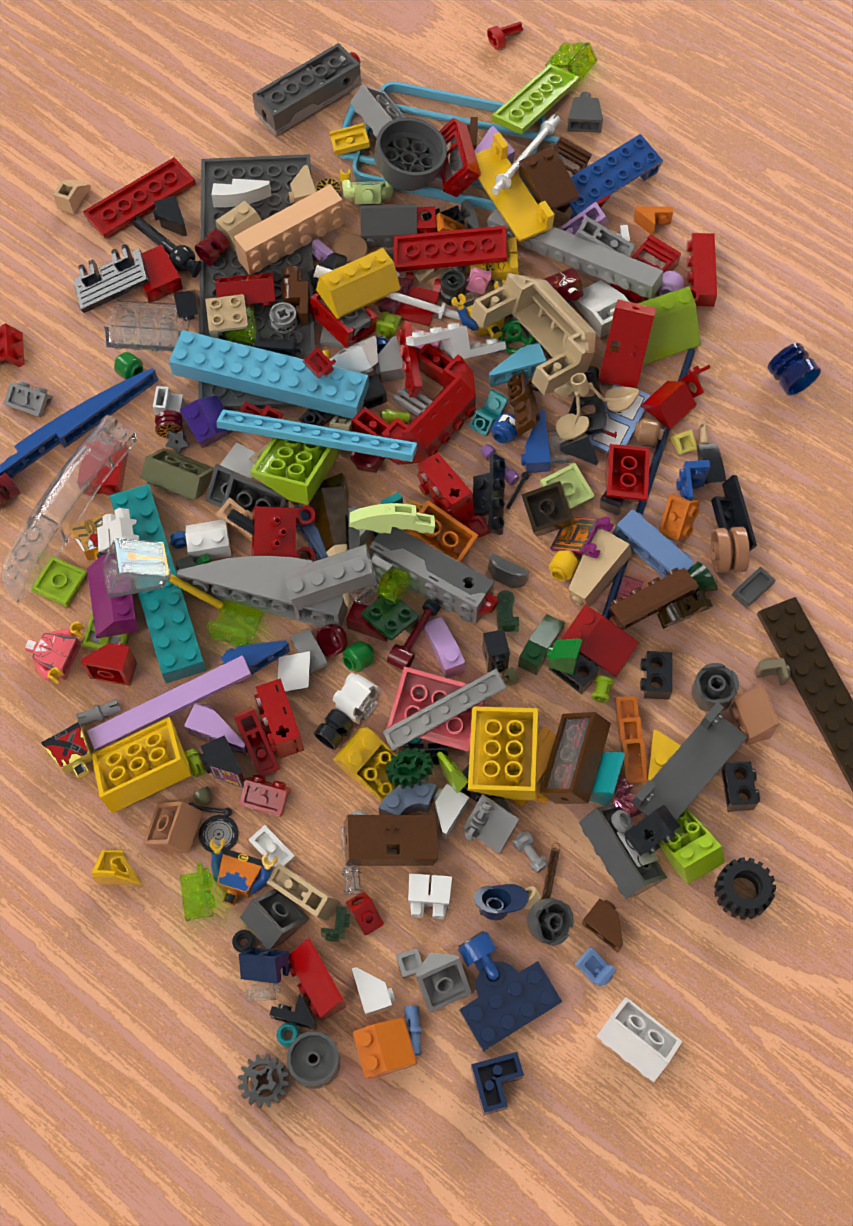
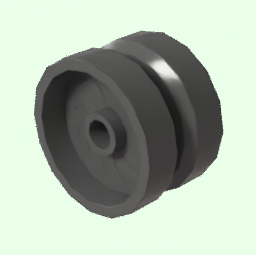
M308 1031L299 1035L291 1043L287 1051V1066L290 1074L300 1085L308 1089H320L329 1085L336 1078L340 1070L341 1057L336 1044L328 1035L321 1032ZM312 1056L318 1058L317 1062L314 1064L310 1063V1058Z

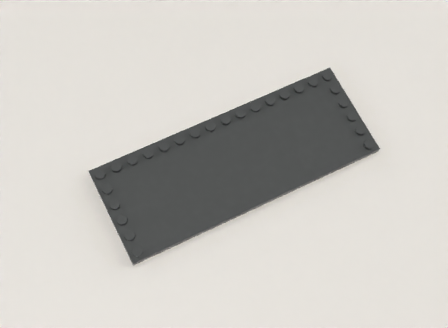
M310 154L201 159L200 241L205 239L206 235L213 229H217V219L234 208L213 206L211 196L213 183L232 184L233 179L270 181L271 196L249 204L263 221L294 204L290 203L288 192H291L290 183L304 165H308L311 175ZM312 242L295 250L292 254L284 256L277 262L264 267L261 271L253 273L273 272L276 301H272L271 305L253 303L252 307H246L248 328L224 331L219 336V339L254 347L256 333H261L262 338L290 340L291 335H295V339H297L296 358L305 359L315 349L314 317L310 313L309 325H301L300 317H297L296 328L285 334L274 331L269 316L270 309L275 304L283 302V269L286 266H296L301 269L302 280L309 283L310 300L311 296L314 295V288L308 272L313 269ZM231 247L223 255H220L213 265H208L200 259L199 334L210 336L205 299L217 298L216 279L249 275L238 261L237 253ZM200 381L198 384V399L217 395L225 410H240L244 401L259 409H264L266 405L272 408L302 407Z

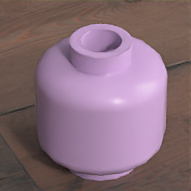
M675 271L665 272L663 274V284L658 289L659 295L682 289L685 283L683 277Z

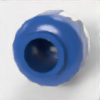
M501 414L492 425V436L497 442L502 444L510 443L518 434L514 415Z

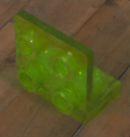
M590 42L563 43L559 46L556 53L550 57L545 66L547 67L551 64L558 68H567L569 73L580 77V82L597 62V58Z
M202 862L197 863L198 872L180 875L186 921L212 917V909H216L215 898L209 888L213 887L212 875L209 873L208 868L203 866Z

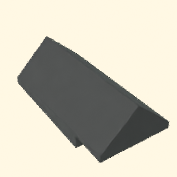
M215 464L205 499L206 502L222 507L228 498H231L243 509L251 513L255 506L289 508V500L265 484Z

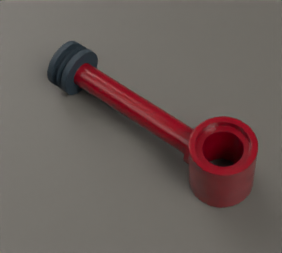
M426 599L422 606L424 612L404 645L395 644L387 657V663L401 670L404 667L410 668L415 658V653L411 651V648L431 615L436 616L441 608L434 600Z

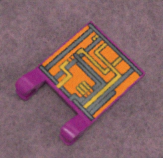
M574 517L576 524L561 528L550 547L552 551L569 550L573 553L598 558L601 551L596 550L597 545L591 543L598 528L611 531L614 524L609 523V517H602L600 519Z

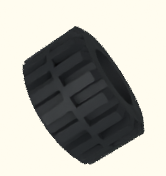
M745 857L739 858L738 861L736 859L732 860L723 868L715 882V897H719L717 903L719 906L723 904V911L725 913L728 911L732 912L731 916L734 918L737 915L743 920L747 917L750 919L755 918L767 909L775 897V894H773L776 891V885H773L775 881L774 876H769L770 869L768 867L766 869L762 867L764 863L759 861L756 864L753 858H749L748 861L745 860ZM745 878L751 881L756 888V898L744 899L740 897L734 890L733 880Z

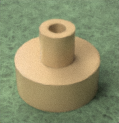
M534 886L525 889L528 893V902L523 907L525 910L531 909L541 899L540 892Z

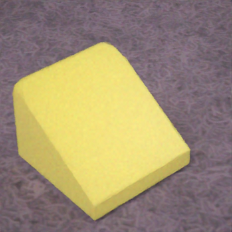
M686 430L670 436L678 455L697 449L692 430Z

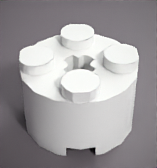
M351 673L346 678L342 690H338L334 694L333 702H335V709L343 713L350 720L360 724L361 719L367 720L377 707L378 702L375 700L377 694H382V690L363 676Z

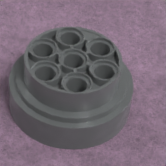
M411 117L397 118L385 124L379 131L374 150V159L383 178L391 186L404 191H415L434 181L440 175L446 158L447 147L441 133L428 122Z

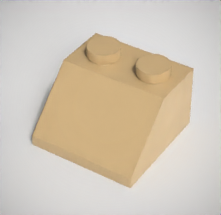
M243 201L217 219L216 226L217 230L227 237L231 248L236 252L234 236L262 220L258 213L246 201Z

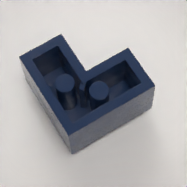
M518 1052L471 1064V1071L483 1116L507 1109L508 1106L502 1085L521 1080L524 1077Z

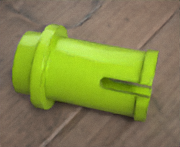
M196 748L187 750L185 755L194 778L199 777V773L200 775L205 774L207 771L199 757L200 752Z

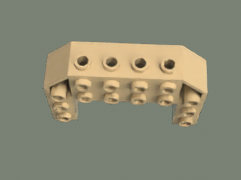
M509 273L503 286L474 300L470 316L482 329L513 314L553 357L536 367L531 381L543 395L571 381V377L574 374L588 371L594 356L596 332L546 280Z

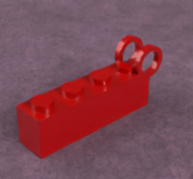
M692 233L691 239L687 240L686 251L690 252V256L687 257V267H690L687 281L691 283L690 289L696 306L714 307L717 299L715 233Z

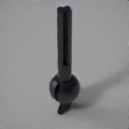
M139 216L132 220V223L138 230L158 246H163L170 255L169 258L176 270H189L192 278L197 277L201 271V261H195V253L190 247L186 245L176 246Z

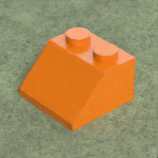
M405 1017L375 1023L353 1031L365 1079H377L418 1064Z

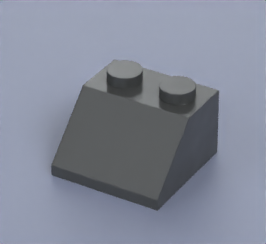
M276 889L253 899L240 916L241 920L261 943L270 950L284 943L309 920V917L294 901Z

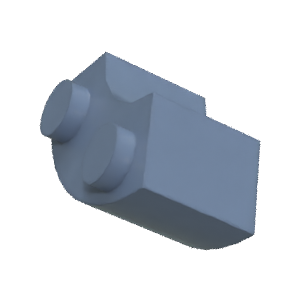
M421 782V786L414 784L413 789L409 785L405 789H402L401 786L397 787L381 802L378 808L379 815H408L416 811L429 812L434 796L437 793V785Z

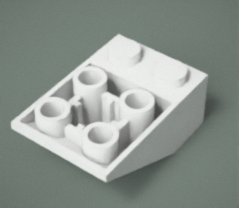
M600 280L584 288L583 297H580L577 301H572L599 338L610 332L613 319L612 314H614L617 300L629 302L622 293Z

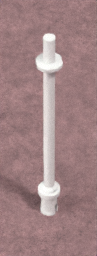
M553 114L547 121L543 122L541 132L505 174L501 173L496 176V185L492 189L494 195H497L502 189L510 188L511 178L519 169V160L530 156L547 135L550 136L555 132V128L561 122L558 115L553 119L556 115Z
M317 265L314 277L319 278L321 275L332 270ZM397 292L386 296L387 298L437 313L440 320L442 315L460 320L458 312L445 308L446 303L444 302L441 306Z

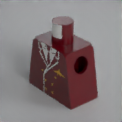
M573 268L542 279L546 280L566 302L577 301L584 295L581 278Z

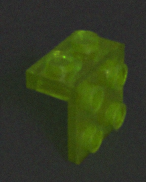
M225 600L216 621L209 620L207 624L209 636L215 640L225 641L237 647L250 645L263 614L259 609Z

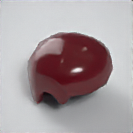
M328 624L317 631V643L325 656H335L346 649L348 645L347 633L342 626Z

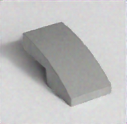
M309 628L290 636L291 642L298 653L310 651L309 674L328 665Z

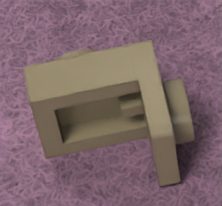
M772 658L762 659L755 668L757 677L777 674L780 685H785L791 675L790 668L785 664L784 658L774 660Z

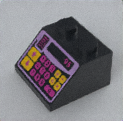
M225 735L200 746L203 754L199 756L208 774L212 772L215 779L243 788L244 776Z

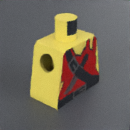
M79 722L41 742L65 774L74 771L77 778H82L89 773L85 764L92 761V755L85 732Z

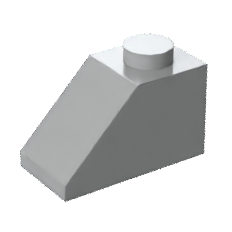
M393 336L378 354V364H375V372L377 375H380L381 383L404 379L402 371L403 362L400 356L397 336Z

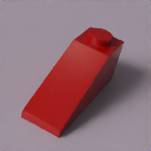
M251 707L232 715L258 775L265 776L280 769L255 709Z

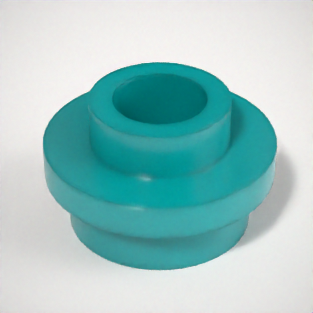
M293 1023L282 1024L277 1030V1040L284 1047H290L291 1043L300 1035L298 1027ZM291 1031L293 1033L292 1038L285 1039V1033Z

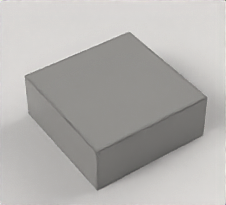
M418 948L396 955L402 978L416 975L422 965Z

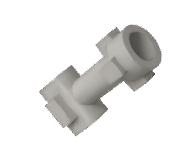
M526 831L515 836V839L512 840L513 845L518 852L525 851L532 862L529 865L530 868L535 870L536 873L544 870L548 866L546 864L547 860L544 856L539 857L531 846L534 843L531 834Z

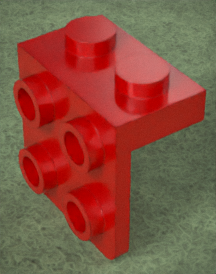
M5 323L0 326V362L6 360L17 367L25 365L23 332Z

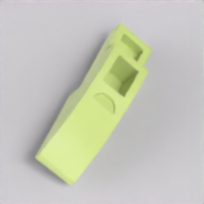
M398 503L378 504L350 512L349 527L391 534L392 527H397L401 530H415L420 533H434L435 518L433 515L416 513V505Z

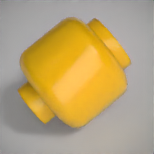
M558 551L549 564L550 574L558 581L570 580L577 570L579 561L572 551Z

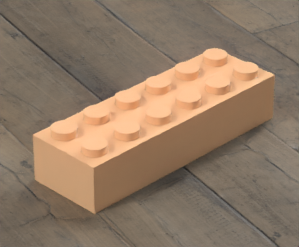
M328 185L235 235L234 241L238 261L248 274L251 275L277 262L284 256L292 254L295 250L308 245L315 239L323 237L326 233L341 227V225L345 224L343 199L331 185Z

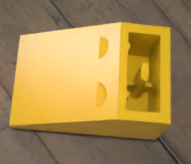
M368 727L359 728L332 759L348 776L381 802L391 791L397 788L394 787L393 783L389 782L385 768H387L386 763L392 761L391 756L397 755Z

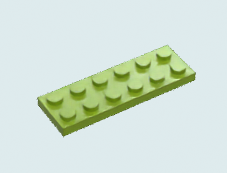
M549 64L494 112L491 121L522 135L579 83L580 77Z

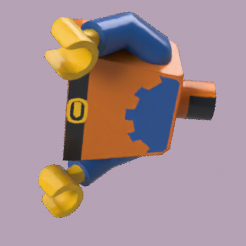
M214 837L210 841V847L213 850L211 855L213 878L217 882L218 887L226 891L222 902L235 906L239 895L249 898L267 885L266 882L269 880L273 870L272 866L278 862V857L275 856L272 862L268 860L270 852L265 854L261 860L225 848L222 851L225 839L222 838L221 845L218 846L215 844Z

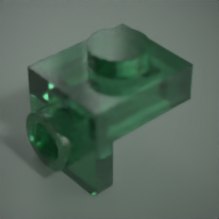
M337 906L335 929L321 928V936L325 937L326 941L338 942L339 939H345V929L350 928L351 914H347L346 907Z

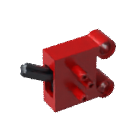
M307 505L300 508L255 506L252 509V520L235 509H232L227 515L229 521L252 534V556H279L300 559V552H305L308 554L309 560L314 561L315 553L310 547H301L296 551V524L305 527L313 522L315 511L312 507ZM300 512L308 513L309 521L302 520Z

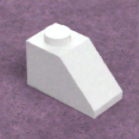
M448 784L445 785L444 789L440 788L434 796L436 815L442 838L445 840L469 804L468 796L461 792L456 793L453 787Z
M357 967L352 968L366 1017L393 1009L391 1002L395 1001L392 988L387 989L384 981Z

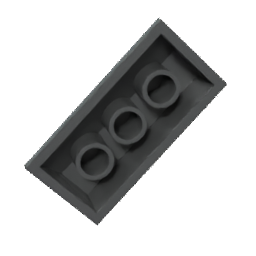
M619 802L594 809L579 821L584 835L588 837L593 845L595 853L606 866L607 872L616 882L619 892L624 895L625 899H628L662 882L667 876L657 861L638 867L617 834L619 831L611 822V816L616 811H625ZM625 837V841H626L627 845H628L632 850H635L634 848H632V847L628 844L627 838Z

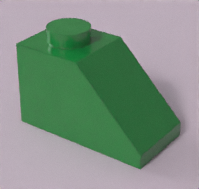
M582 639L556 640L554 647H549L546 659H549L548 667L573 675Z

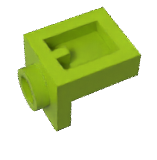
M383 311L380 321L377 320L376 334L385 338L396 336L401 323V316Z

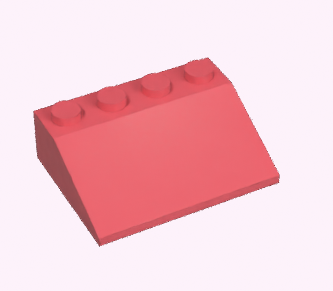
M404 667L386 729L467 684ZM486 700L474 707H484ZM472 708L418 738L470 752Z

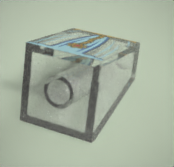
M114 538L103 561L107 597L163 589L171 576V570L167 566L168 553L165 551L164 542Z

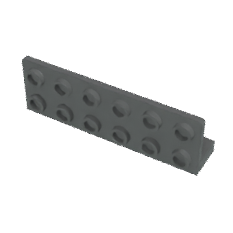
M717 702L710 709L700 725L652 780H648L635 795L631 804L643 814L648 816L662 805H665L677 820L745 741L747 736L721 715L724 707Z

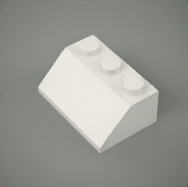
M627 997L623 999L596 1036L604 1045L614 1050L624 1061L629 1062L652 1082H655L683 1042Z

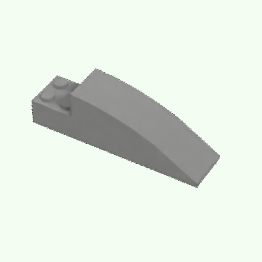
M246 556L221 559L177 571V576L180 579L222 602L318 627H324L328 624L342 626L347 613V605L342 595L300 609H296L290 601L285 582L286 571L312 563L313 561L279 556Z

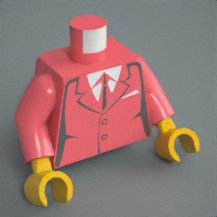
M76 621L69 628L52 631L51 633L45 632L42 634L39 642L31 639L28 640L25 650L33 653L32 660L35 663V669L42 679L53 681L55 684L59 683L57 678L65 681L81 647L76 636L80 638L83 636V633L80 632L82 628H85L83 624Z

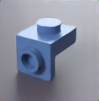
M590 947L574 964L592 984L603 986L610 982L613 973L616 971L613 966L608 965Z

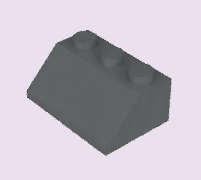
M416 204L360 206L361 238L366 241L367 247L391 248L394 247V236L417 234Z

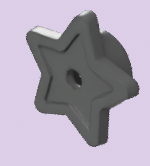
M170 430L167 432L169 441L166 443V447L173 448L176 453L180 454L182 448L190 445L183 430L177 433Z

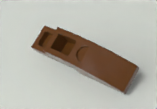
M524 372L514 375L508 381L509 404L514 408L515 427L520 435L536 426V421L540 419L535 395Z

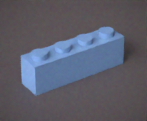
M633 509L616 525L613 531L616 537L629 543L631 550L663 578L667 577L666 573L678 567L679 570L685 568L688 571L695 563L687 553H683L672 540L663 536L657 527L652 526L645 520L642 514Z

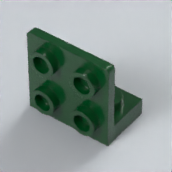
M390 590L361 613L364 619L390 641L395 639L404 630L411 634L420 617L419 614Z

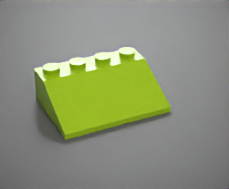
M689 286L638 303L657 308L643 365L701 345L696 304Z
M272 438L251 469L250 475L286 499L308 505L336 461L338 449Z

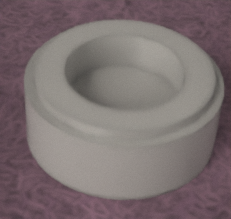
M618 810L611 816V822L619 832L626 833L633 827V821L625 811Z

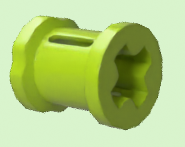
M596 676V686L591 699L601 703H609V692L611 686L614 685V680L606 676Z

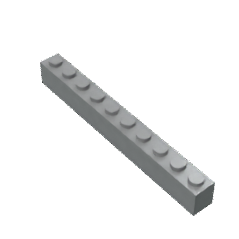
M496 208L487 219L488 227L506 226L507 241H509V238H513L515 235ZM553 226L552 229L522 242L517 240V244L525 249L533 250L542 256L550 257L557 262L567 264L574 269L584 271L591 276L601 278L608 283L618 285L642 297L652 299L663 284V270Z

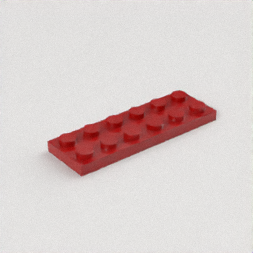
M173 157L84 210L83 213L100 235L106 239L131 224L136 216L143 217L153 211V209H156L154 201L177 196L196 185V182L179 161Z
M506 226L394 236V265L397 272L507 262Z

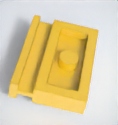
M364 123L329 132L335 156L370 147Z

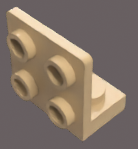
M243 294L205 299L210 337L219 339V336L224 331L248 328Z

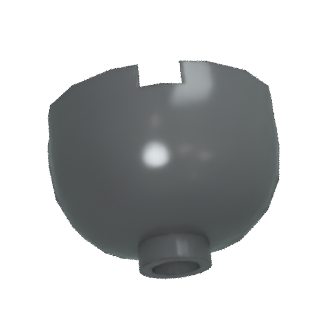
M545 898L536 902L529 910L527 917V926L531 935L539 942L552 946L559 945L568 938L569 927H573L574 923L570 906L554 898Z

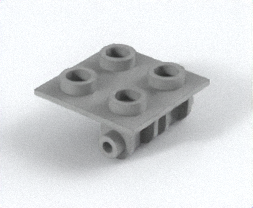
M482 794L463 827L465 838L469 841L477 838L500 853L518 823L519 818Z

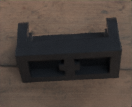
M256 333L255 348L295 357L297 345L295 335H291L290 340L262 338L261 333Z

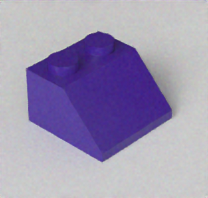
M217 395L197 399L180 409L201 448L233 432V430L217 428L216 421L222 410H225Z

